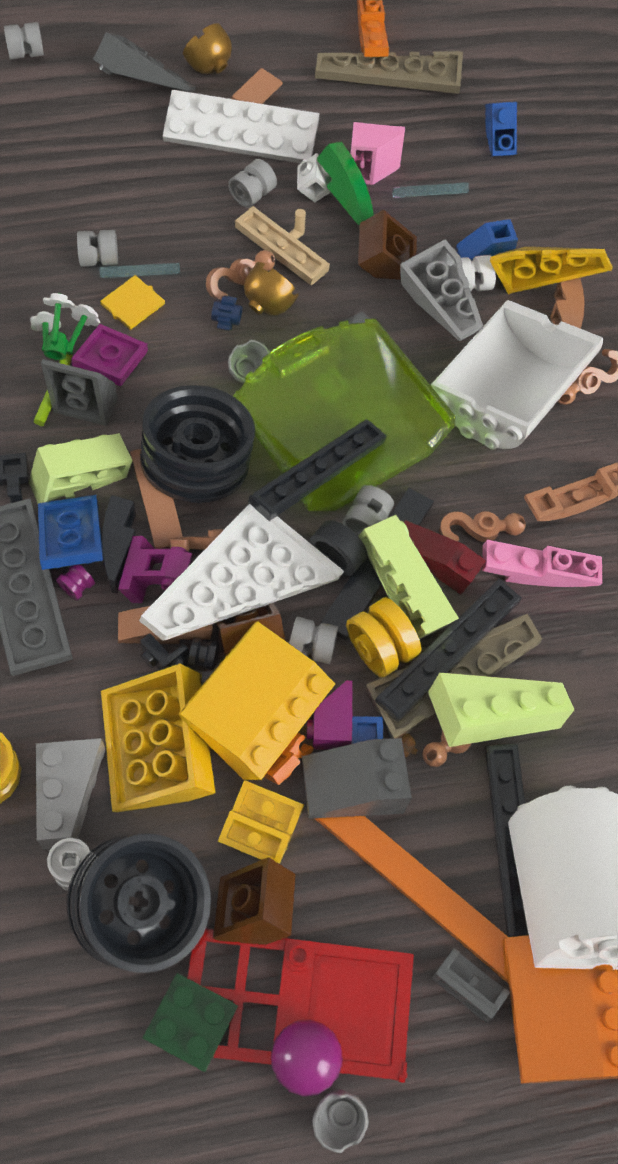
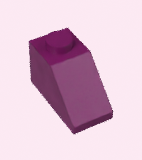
M346 680L316 708L313 720H307V739H313L312 747L314 750H330L352 744L353 681Z

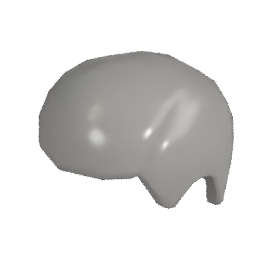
M251 339L245 344L236 345L228 358L230 374L236 381L248 385L263 380L271 366L270 351L263 343Z
M344 1090L333 1091L325 1095L319 1101L313 1115L315 1137L324 1148L336 1153H343L348 1147L359 1144L369 1124L367 1109L358 1095Z

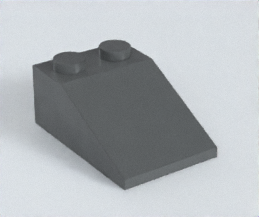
M42 359L41 367L53 412L107 426L118 399L115 383L97 372Z
M402 738L371 739L305 755L301 758L308 819L404 814L412 799Z

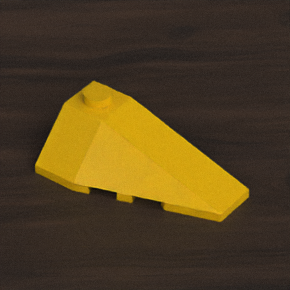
M522 247L490 257V263L508 294L612 270V265L605 249Z

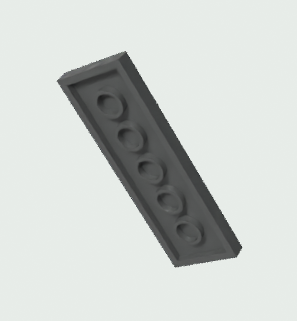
M31 499L0 506V632L12 676L73 660L50 570H42L39 528Z

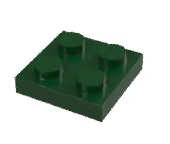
M176 973L143 1039L195 1068L206 1072L238 1005Z

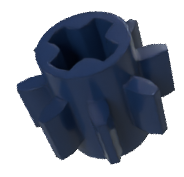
M224 295L221 301L215 300L211 320L218 322V329L230 331L233 325L239 326L243 306L236 305L237 298Z

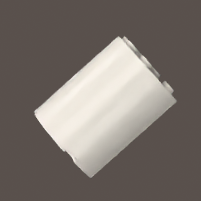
M507 300L431 384L435 396L434 402L459 428L460 433L468 439L473 438L492 450L496 448L512 449L518 447L598 354L602 347L603 337L562 321L559 325H555L549 321L547 315Z
M564 786L557 792L546 794L528 803L521 804L508 821L535 968L593 969L598 965L607 964L612 966V970H618V794L610 792L605 787L594 789Z

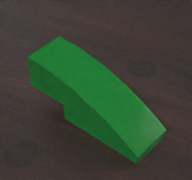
M342 141L328 144L316 159L332 178L326 187L360 226L361 222L374 215L367 185L359 167Z

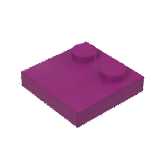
M99 324L72 357V366L100 373L121 387L148 352V344Z

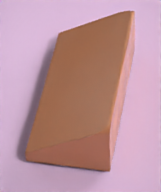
M261 68L230 98L263 104L283 82Z

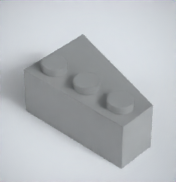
M102 738L36 744L37 842L43 850L51 849L55 843L62 839L79 838L87 813L90 795L95 787L96 776L106 751Z

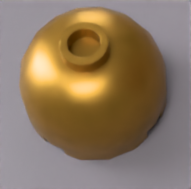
M215 23L202 29L205 34L199 39L195 35L183 50L187 63L201 74L221 73L227 68V61L231 56V40L219 23Z
M257 262L245 279L244 291L246 297L250 300L248 306L259 315L262 312L268 315L284 313L291 307L299 295L292 294L295 288L279 272L273 268L268 272L262 269L265 266L264 263Z

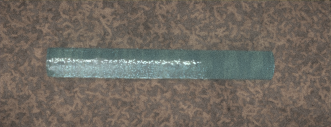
M466 182L393 187L392 196L393 198L468 193L469 185Z
M180 263L100 267V278L180 274Z

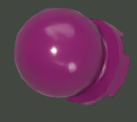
M311 1019L295 1021L286 1026L274 1041L271 1051L272 1070L278 1082L289 1092L301 1096L318 1095L330 1088L340 1074L343 1063L341 1045L335 1033L325 1024Z

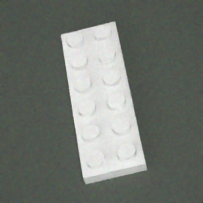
M172 90L163 140L301 163L313 155L319 113Z

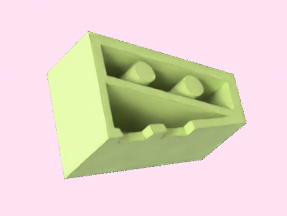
M120 433L100 435L96 438L84 440L76 439L56 445L47 444L37 448L29 484L37 503L50 502L63 496L66 499L75 498L74 492L91 486L93 491L127 478L133 460Z

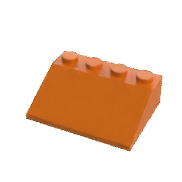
M529 935L504 938L521 1084L618 1079V970H612V966L607 964L598 965L593 969L535 968Z

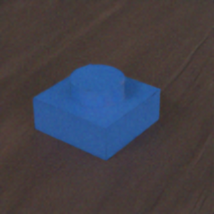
M352 716V744L371 739H383V717Z

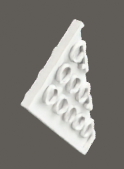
M249 504L141 615L139 621L165 641L337 581L344 571L278 516L268 521Z

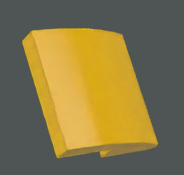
M244 780L218 842L261 860L270 857L280 864L305 804Z

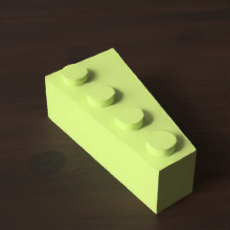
M397 515L365 528L358 535L366 547L367 555L389 599L393 600L406 614L419 639L459 619L410 539L406 525L398 519Z
M439 673L428 691L449 747L559 729L574 711L563 683Z

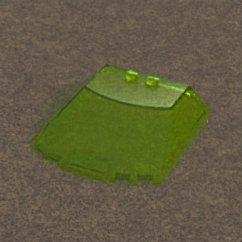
M365 319V323L349 324L348 320L340 321L339 326L327 329L320 326L288 340L262 359V364L254 372L250 371L246 375L245 383L239 391L236 390L233 396L250 412L255 424V436L282 474L365 419H368L387 435L385 443L301 499L308 511H336L353 501L361 487L365 485L377 487L428 457L455 427L456 422L455 414L376 319Z

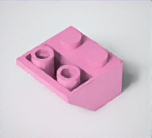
M354 122L351 155L359 167L366 184L374 185L400 168L405 127Z

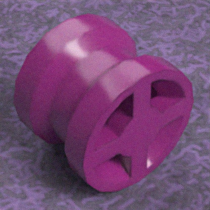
M79 564L71 565L66 575L61 574L56 579L62 590L76 601L82 597V592L86 588H91L95 584L92 576Z

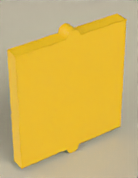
M134 275L103 298L100 303L112 314L113 319H118L131 330L165 304V300L153 291L152 286H147Z

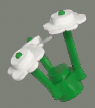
M53 293L50 298H43L44 304L55 306L54 314L42 311L37 316L30 318L31 329L43 331L42 351L44 355L53 360H63L66 358V354L72 355L74 344L84 325L98 326L100 324L98 314L93 308L83 304L76 306L72 301L67 300L68 296L61 293ZM65 307L71 308V316L79 321L69 342L66 339L67 336L59 332L61 327V308Z

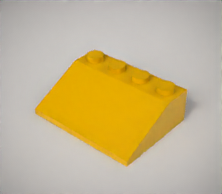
M255 622L178 715L243 780H261L335 683L314 661L261 623Z
M177 664L101 691L112 812L188 802L215 794L209 745L178 715L200 689V673L182 664Z

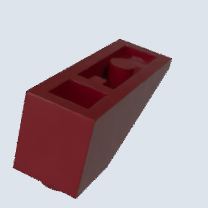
M405 520L404 524L408 529L409 537L432 575L461 595L473 581L486 560L458 541Z

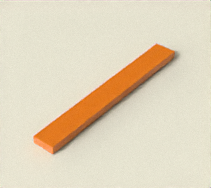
M365 816L314 818L509 984L503 941L508 936Z

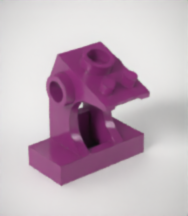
M133 536L118 590L132 603H143L147 587L157 584L161 585V588L166 591L193 563L192 553H188L182 547L155 549L144 536ZM162 563L161 570H152L153 565Z

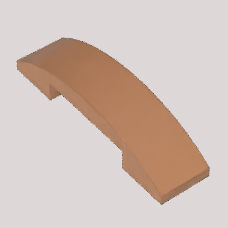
M141 449L130 451L155 549H170L171 538L183 537L174 500L172 497L157 490L145 477L140 464Z
M618 462L598 469L594 476L554 490L549 486L526 494L524 499L537 521L557 520L584 512L618 496Z

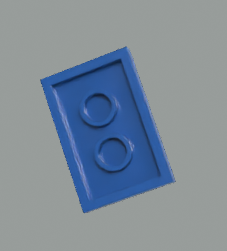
M97 495L38 503L39 555L42 570L103 561Z

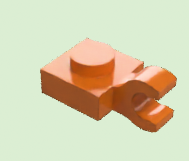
M296 734L265 774L264 778L280 785L301 763L298 758L312 753L313 747L304 743L299 748L300 743L306 738L303 734Z

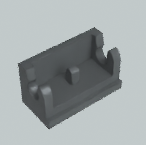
M453 948L431 978L485 1023L493 1019L510 994L506 988L501 987L460 954L456 948Z

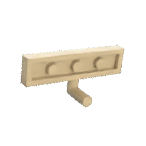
M254 206L235 220L236 229L264 250L273 253L278 261L311 286L329 271L330 264L297 240L305 233V210L297 209L295 211V228L289 233Z

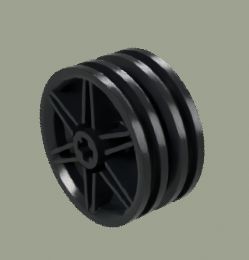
M187 385L169 389L156 396L144 412L140 450L142 471L147 480L157 490L174 499L192 503H207L223 499L237 491L247 477L255 437L254 420L248 409L238 399L222 390L200 385Z
M157 834L116 837L95 847L77 866L67 892V917L75 939L94 959L106 965L139 973L155 972L168 968L182 960L194 949L201 939L210 915V886L199 860L187 847L178 841ZM141 859L147 863V867L142 873L136 869V863ZM109 874H112L116 885L113 888H108L104 883L105 877ZM166 880H170L173 883L171 893H167L163 885ZM129 897L139 898V905H130L128 902ZM104 910H109L112 912V915L107 923L103 924L99 918L100 914ZM167 915L170 920L169 925L162 929L159 926V922ZM131 931H135L139 939L135 944H130L127 940L128 934Z

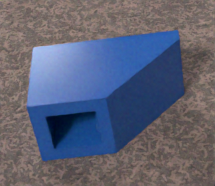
M517 102L485 104V130L491 156L517 155Z
M511 219L485 223L456 244V251L460 258L468 257L472 261L475 256H494L516 249L518 238Z

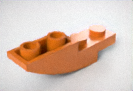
M357 0L361 52H364V57H388L389 45L384 24L385 11L383 1Z

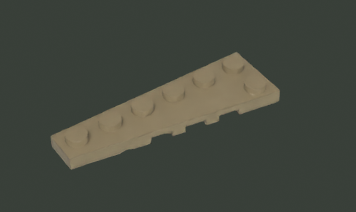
M364 52L318 53L315 78L459 94L463 52H433L431 56H419V52H410L409 56H396L395 52H389L388 57H364Z
M525 614L492 629L449 673L491 677L539 645L542 637L529 615ZM407 667L371 682L365 687L379 717H383V724L391 739L403 737L436 714L429 694L419 701L399 722H396L375 702L376 697Z

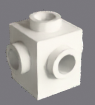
M317 153L298 165L297 189L313 202L330 193L326 186L332 180L316 160L319 156Z

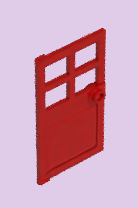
M205 929L201 939L191 951L188 979L201 985L207 942L240 946L235 990L203 986L238 1005L230 1022L228 1045H219L213 1058L272 1065L271 1051L238 1047L243 1003L278 1006L274 1041L286 1026L295 1021L311 1019L325 1024L335 1033L342 1048L343 1063L340 1073L392 1079L405 1083L407 1078V1062H405L414 954L283 938L267 945L217 941L213 938L214 930ZM251 947L284 951L279 995L245 991Z

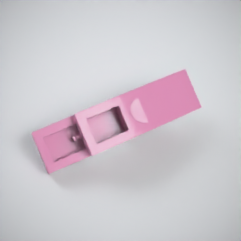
M486 540L483 544L482 558L486 562L482 566V571L504 575L506 582L548 587L600 586L602 584L601 556L547 546L541 551L492 540Z

